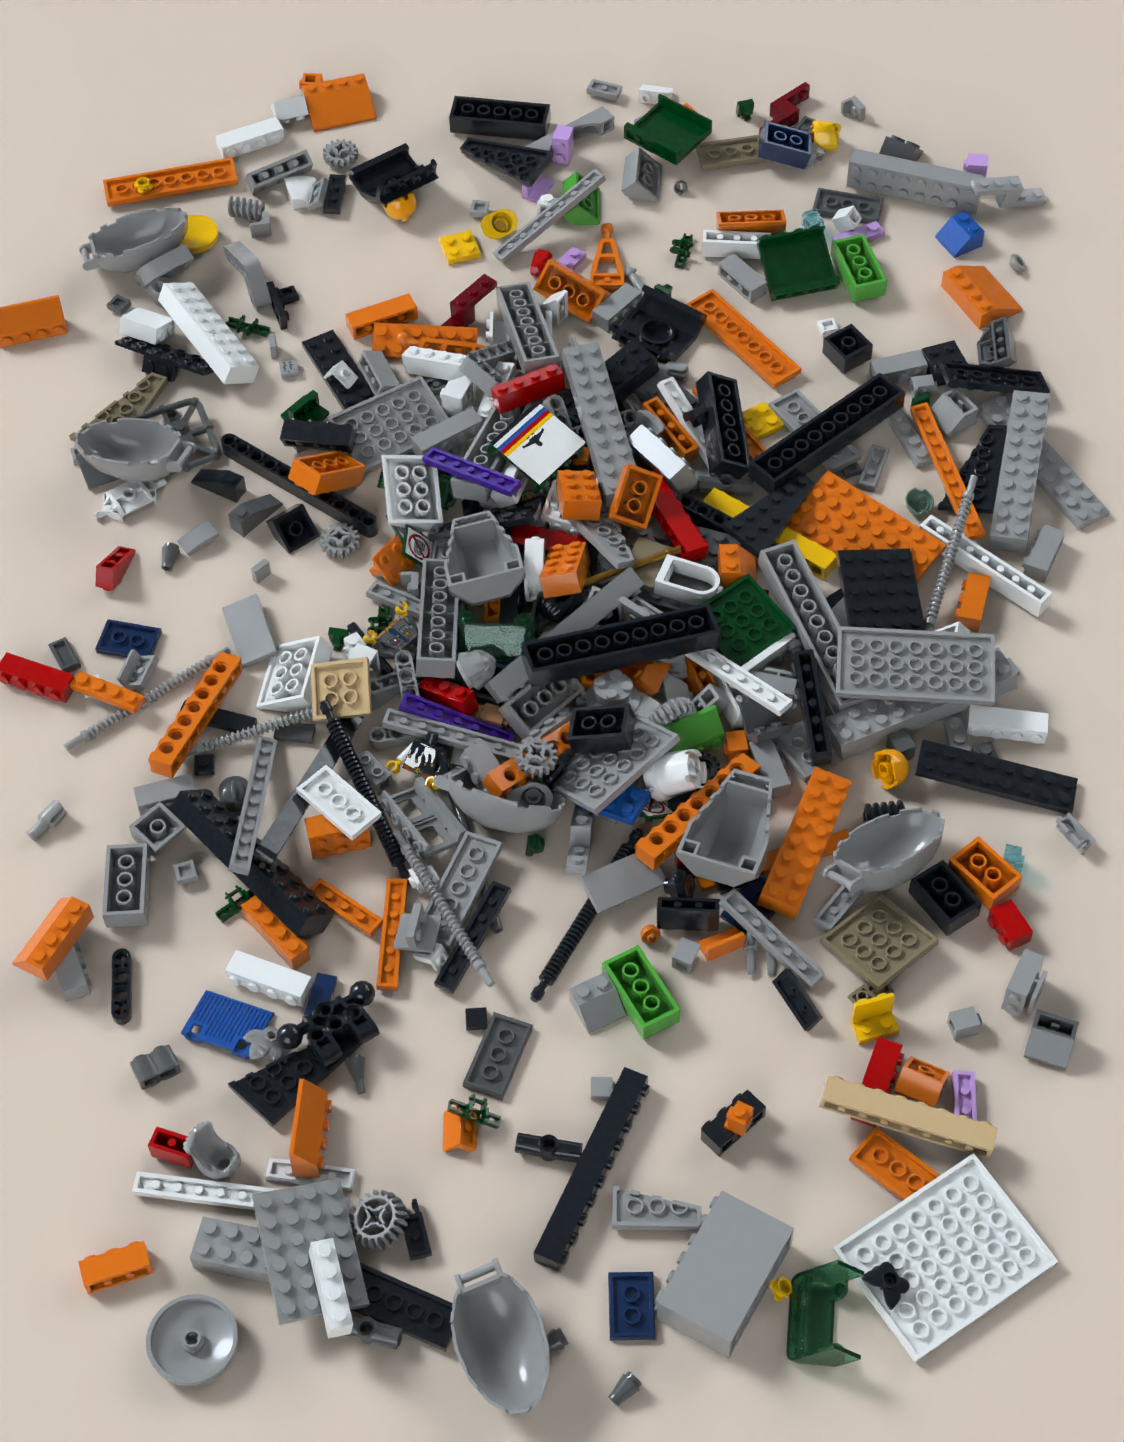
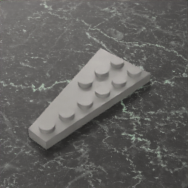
M600 495L602 504L599 521L568 520L617 570L634 565V557L630 548L625 543V537L621 534L622 530L619 523L607 519L611 506H605L602 495Z

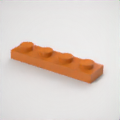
M82 671L69 684L70 688L74 691L133 714L145 702V697L142 694Z
M319 878L310 888L321 901L329 906V909L334 914L370 938L382 926V918L323 879Z

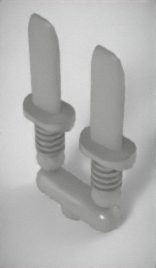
M747 931V945L743 946V950L747 951V974L753 975L756 969L755 951H759V946H755V938ZM764 947V952H767L768 976H774L776 972V958Z

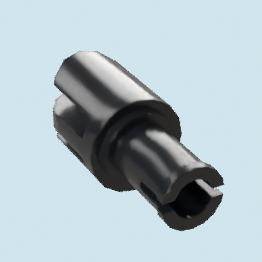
M566 748L559 756L555 769L550 770L549 775L542 774V781L544 784L550 783L548 785L550 790L567 773V765L575 758V753L570 755L572 750Z

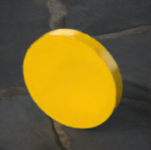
M189 215L188 230L179 246L185 243L191 254H198L211 249L219 238L217 224L207 216Z

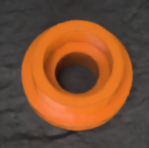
M647 925L641 930V940L645 944L655 943L660 938L661 932L654 925Z

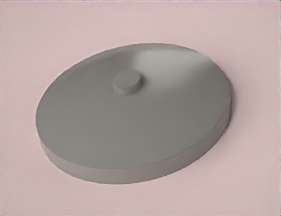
M201 1294L181 1296L164 1305L152 1319L146 1335L147 1354L156 1372L167 1381L181 1386L201 1385L217 1378L233 1361L239 1343L238 1327L231 1311L219 1300Z

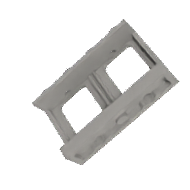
M420 776L415 779L414 787L390 796L384 790L380 805L383 811L389 815L393 824L400 829L405 839H408L412 844L414 850L423 859L458 846L467 830L432 787L429 789L425 785L426 780L424 777ZM408 800L412 801L421 812V815L408 819L397 804ZM427 828H433L444 842L429 848V844L419 832Z

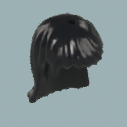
M583 588L581 593L563 595L558 600H556L557 597L544 599L543 592H539L536 598L537 610L548 621L562 622L574 612L579 601L588 594V591Z

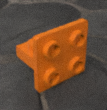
M394 536L372 557L374 566L369 570L372 576H383L391 587H394L401 580V572L411 571L416 566L415 562L401 554L403 543L398 536Z

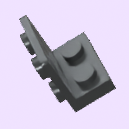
M750 699L739 703L747 741L760 743L792 732L790 724L782 723L778 715L755 700Z

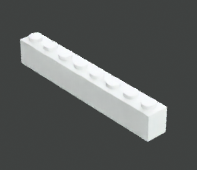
M930 515L919 526L922 530L945 543L946 547L949 546L948 542L950 541L951 532H954L952 527L933 515ZM962 535L953 563L967 572L991 577L989 585L991 588L1037 618L1049 607L1052 596L1051 591ZM946 548V549L944 550V552L941 554L942 556H945V555H946V554H945V551H947V548Z

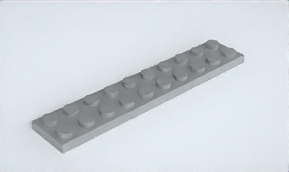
M1002 393L975 405L979 409L978 417L987 427L989 424L1007 425L1008 427L1012 402L1005 394ZM1044 439L1037 481L1041 489L1078 530L1108 517L1110 511Z

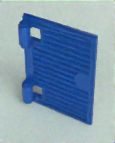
M206 990L182 1029L181 1034L187 1040L199 1044L205 1042L229 1050L234 1056L249 1059L251 1044L248 1043L245 1050L238 1048L237 1045L240 1041L247 1043L243 1038L249 1031L267 1028L274 1016V1012ZM194 1025L202 1028L199 1034L191 1031Z

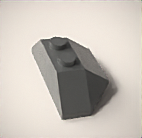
M1007 316L989 322L988 328L977 342L979 365L1003 368L1017 363L1015 341Z

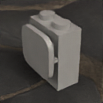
M770 667L763 669V672L751 670V674L793 700V705L782 714V716L791 717L793 710H797L799 701V688L797 687L795 674L790 671Z
M1026 948L1024 949L1006 988L1001 1009L1011 1015L1021 1017L1024 1008H1027L1029 1005L1027 1013L1032 1014L1048 973L1043 970L1041 977H1039L1045 956Z

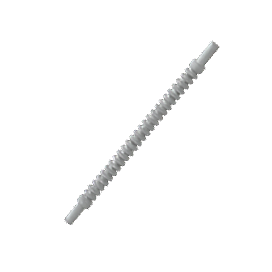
M976 475L970 476L967 489L962 495V504L959 505V513H957L956 522L954 523L955 527L952 528L954 532H951L950 541L948 542L949 546L946 547L947 551H945V560L942 561L943 565H941V570L939 571V579L936 580L938 584H935L936 589L933 590V598L930 600L932 603L929 604L930 608L927 609L929 613L926 614L927 617L924 619L926 631H931L936 624V614L939 613L938 609H940L939 605L942 604V595L945 594L943 590H946L945 586L948 584V576L951 575L949 571L952 570L951 566L954 565L955 552L958 551L957 547H959L958 543L961 542V533L964 532L965 519L968 518V510L971 509L970 505H972L975 496L973 492L978 479Z
M225 647L222 650H220L221 652L227 654L231 653L228 647ZM220 651L212 656L207 655L204 657V660H200V663L196 662L195 666L191 665L190 669L186 668V671H182V674L178 673L177 677L173 676L172 680L168 679L167 683L159 684V688L154 687V691L149 690V694H144L145 702L140 709H143V705L147 706L148 702L156 701L157 697L161 698V694L166 695V691L171 692V688L175 689L176 685L179 687L180 683L184 684L185 680L189 681L190 677L194 678V675H198V672L202 673L203 669L207 670V667L211 666L212 660L218 656ZM123 709L121 711L117 710L116 714L112 713V716L108 715L107 719L103 718L102 722L98 721L97 725L93 724L92 728L88 727V730L81 731L79 736L64 744L65 749L69 751L82 742L90 741L92 736L96 737L95 734H100V731L105 732V728L110 729V725L114 726L115 722L119 723L120 719L124 720L125 716L129 717V714L133 715V713Z
M312 707L310 710L306 708V711L301 710L300 713L296 711L294 715L290 713V716L285 715L284 718L280 716L279 720L274 718V721L269 720V723L263 722V725L258 723L257 727L253 725V728L247 727V730L243 728L241 732L237 730V733L231 732V735L226 734L225 737L221 735L219 739L215 737V740L210 739L209 742L205 740L203 744L201 742L196 743L187 757L197 753L201 755L205 751L210 752V749L215 750L216 747L220 749L221 745L226 747V744L231 745V742L237 743V740L242 742V739L247 740V737L253 738V735L257 737L259 733L263 735V732L269 733V730L274 731L275 728L279 730V727L285 728V725L290 726L291 723L295 725V722L301 723V720L306 721V718L311 720L313 709Z
M399 829L395 830L393 835L401 846L400 850L405 859L408 860L411 868L416 872V876L421 881V884L424 885V889H426L429 897L432 898V902H434L437 910L440 911V915L446 920L445 923L448 924V928L454 933V937L459 942L462 950L465 951V955H468L467 958L473 964L474 970L480 973L488 987H492L495 981L486 969L487 964L482 959V956L479 955V951H476L473 942H470L471 939L465 933L462 925L459 924L460 921L454 915V911H451V907L446 902V899L443 898V894L440 893V889L435 885V881L432 880L430 873L427 872V868L424 867L422 860L416 855L417 853L412 844L407 842Z

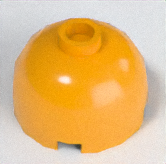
M411 191L410 194L407 193L390 203H386L383 207L391 219H401L404 222L411 219L410 215L415 212L417 202L413 191Z
M884 749L875 752V759L871 760V770L874 779L877 780L879 778L884 784L881 787L887 790L903 784L909 773V763L900 751L894 749Z

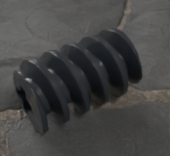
M897 800L896 804L894 801H889L888 805L886 802H881L880 805L876 802L872 806L870 803H866L863 810V822L866 823L885 814L893 816L899 814V810L906 808L901 800Z

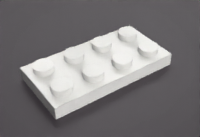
M327 765L296 788L297 793L351 841L382 817L380 810Z

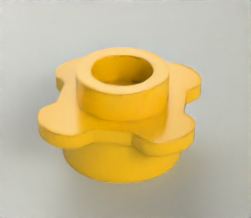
M140 177L134 183V187L138 189L139 193L153 189V185L150 184L149 179L146 177Z
M780 1276L778 1280L772 1279L769 1281V1287L776 1301H782L784 1297H791L792 1284L787 1278Z

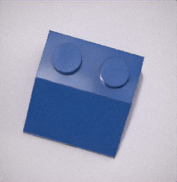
M964 211L952 216L935 235V238L956 258L981 247L985 231Z

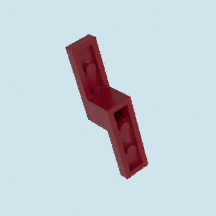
M804 82L771 102L769 116L773 120L770 122L788 127L799 122L800 109L796 105L809 98L810 85Z
M486 274L478 278L450 302L451 317L441 326L468 327L475 321V305L497 287V281Z

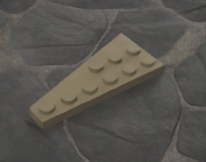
M151 372L136 384L137 387L132 391L125 392L119 401L115 400L95 415V419L89 424L85 423L82 425V429L79 432L82 433L87 429V425L103 420H107V423L117 422V419L129 418L147 412L168 383L167 377ZM75 432L69 435L70 440L74 442L76 441Z

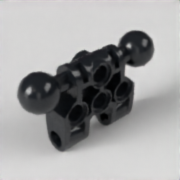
M357 981L350 987L349 995L344 998L339 995L332 1001L320 1002L312 1013L303 1016V1022L300 1024H283L277 1031L276 1040L278 1044L287 1050L295 1049L302 1043L303 1035L307 1034L310 1050L323 1067H326L343 1057V1052L338 1043L344 1041L348 1036H353L360 1045H363L380 1035L375 1022L363 1008L374 1001L375 989L373 985L368 981Z

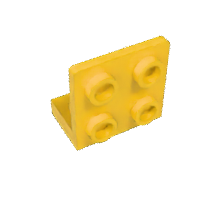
M881 993L874 998L860 999L853 1004L850 1024L859 1045L875 1041L878 1037L886 1038L899 1034V1027L892 1013L895 999L894 993Z

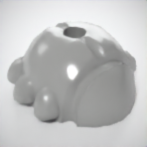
M1012 254L1010 266L1014 271L1024 272L1026 265L1023 259L1017 254Z

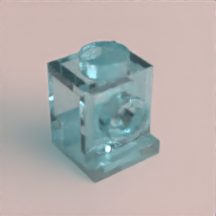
M817 209L809 210L802 214L803 220L801 223L803 229H808L814 225L824 226V221Z
M1006 844L1003 859L1021 874L1025 856L1021 855L1023 847Z

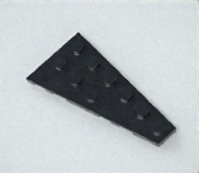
M467 138L460 147L461 153L529 187H532L554 157L553 152L548 150Z
M989 424L979 439L977 447L972 450L970 458L966 460L959 471L966 489L970 476L976 475L978 477L973 492L975 496L972 501L977 513L993 514L1007 425ZM945 493L943 501H940L938 504V510L954 511Z
M799 474L724 523L723 529L759 558L761 550L773 547L776 539L781 536L792 520L793 515L797 513L800 505L805 502L811 493L815 482L805 474Z
M543 495L504 508H493L489 511L504 529L535 524L545 504V498ZM452 522L434 525L428 533L429 541L451 538Z
M348 1036L344 1041L338 1043L343 1052V1057L326 1067H323L310 1050L309 1045H307V1048L299 1052L294 1051L275 1060L255 1073L252 1071L246 1074V1077L236 1082L235 1080L229 1082L228 1087L273 1127L296 1106L299 1079H305L318 1086L361 1045L353 1036Z

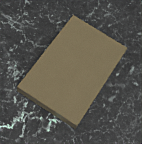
M638 537L631 553L634 561L662 552L669 546ZM665 559L634 569V572L644 583L640 588L651 592L654 591L656 577Z

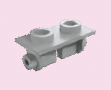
M1070 812L1064 818L1060 816L1056 819V828L1081 855L1096 841Z

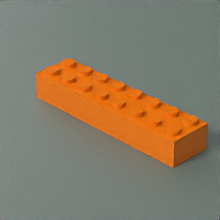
M815 766L757 905L773 910L775 913L795 921L852 781Z

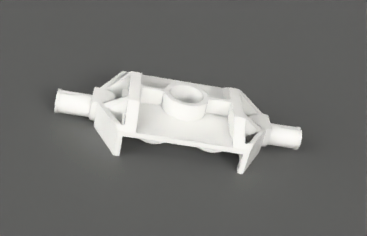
M164 478L155 483L153 481H127L103 493L102 509L93 513V516L96 520L109 516L124 522L123 516L153 501L157 505V490L167 485ZM128 493L133 494V495L130 496V497H126V496H125V495L128 494Z

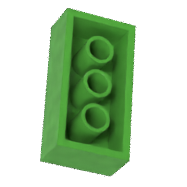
M861 234L833 240L830 256L852 301L857 302L885 296L887 279L865 235Z
M639 945L602 962V973L607 972L616 987L623 1009L643 1040L680 1022V1008Z

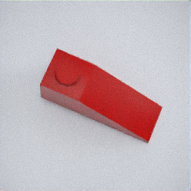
M118 546L96 566L95 587L106 591L114 590L121 583L136 553V549Z

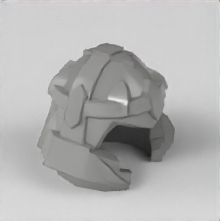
M483 650L459 653L456 665L470 689L474 688L479 691L494 676L496 660L489 653Z

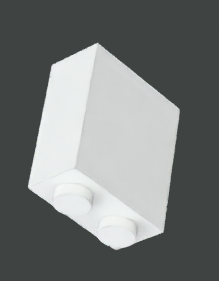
M140 307L120 317V334L154 345L172 336L175 331L172 318Z

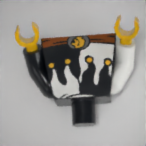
M428 731L426 739L414 740L396 758L397 761H389L386 764V768L391 770L395 766L392 772L393 774H398L400 772V765H403V769L427 778L425 785L429 789L432 786L435 790H438L439 788L434 785L433 779L438 775L446 774L449 769L446 755L447 749L437 744L439 733Z

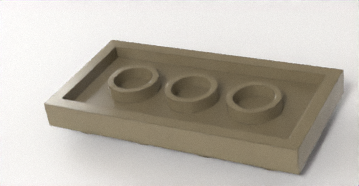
M759 135L703 142L696 147L702 171L766 162V159L758 157Z

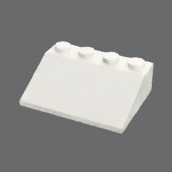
M424 455L381 456L388 524L403 528L408 524L420 532H430L434 525L443 524L437 468L423 463L422 457Z
M321 636L275 645L278 654L270 658L256 705L258 709L295 713L296 711L300 713L301 710L306 711V708L311 709L310 664L329 662L333 650Z

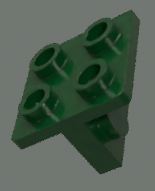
M312 390L281 414V418L283 420L297 418L301 421L315 420L320 423L329 416V411L320 406L318 393Z

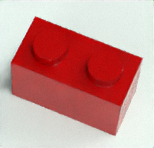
M1012 899L990 908L987 918L988 924L992 929H995L1000 943L1005 945L1008 951L1031 941L1033 930Z
M156 1126L147 1145L152 1157L192 1169L195 1163L193 1157L183 1149V1143L188 1136Z

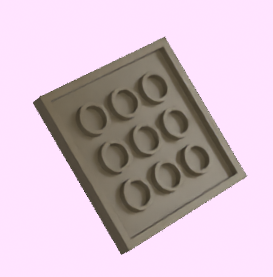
M880 892L820 938L821 945L878 992L939 944L937 937Z

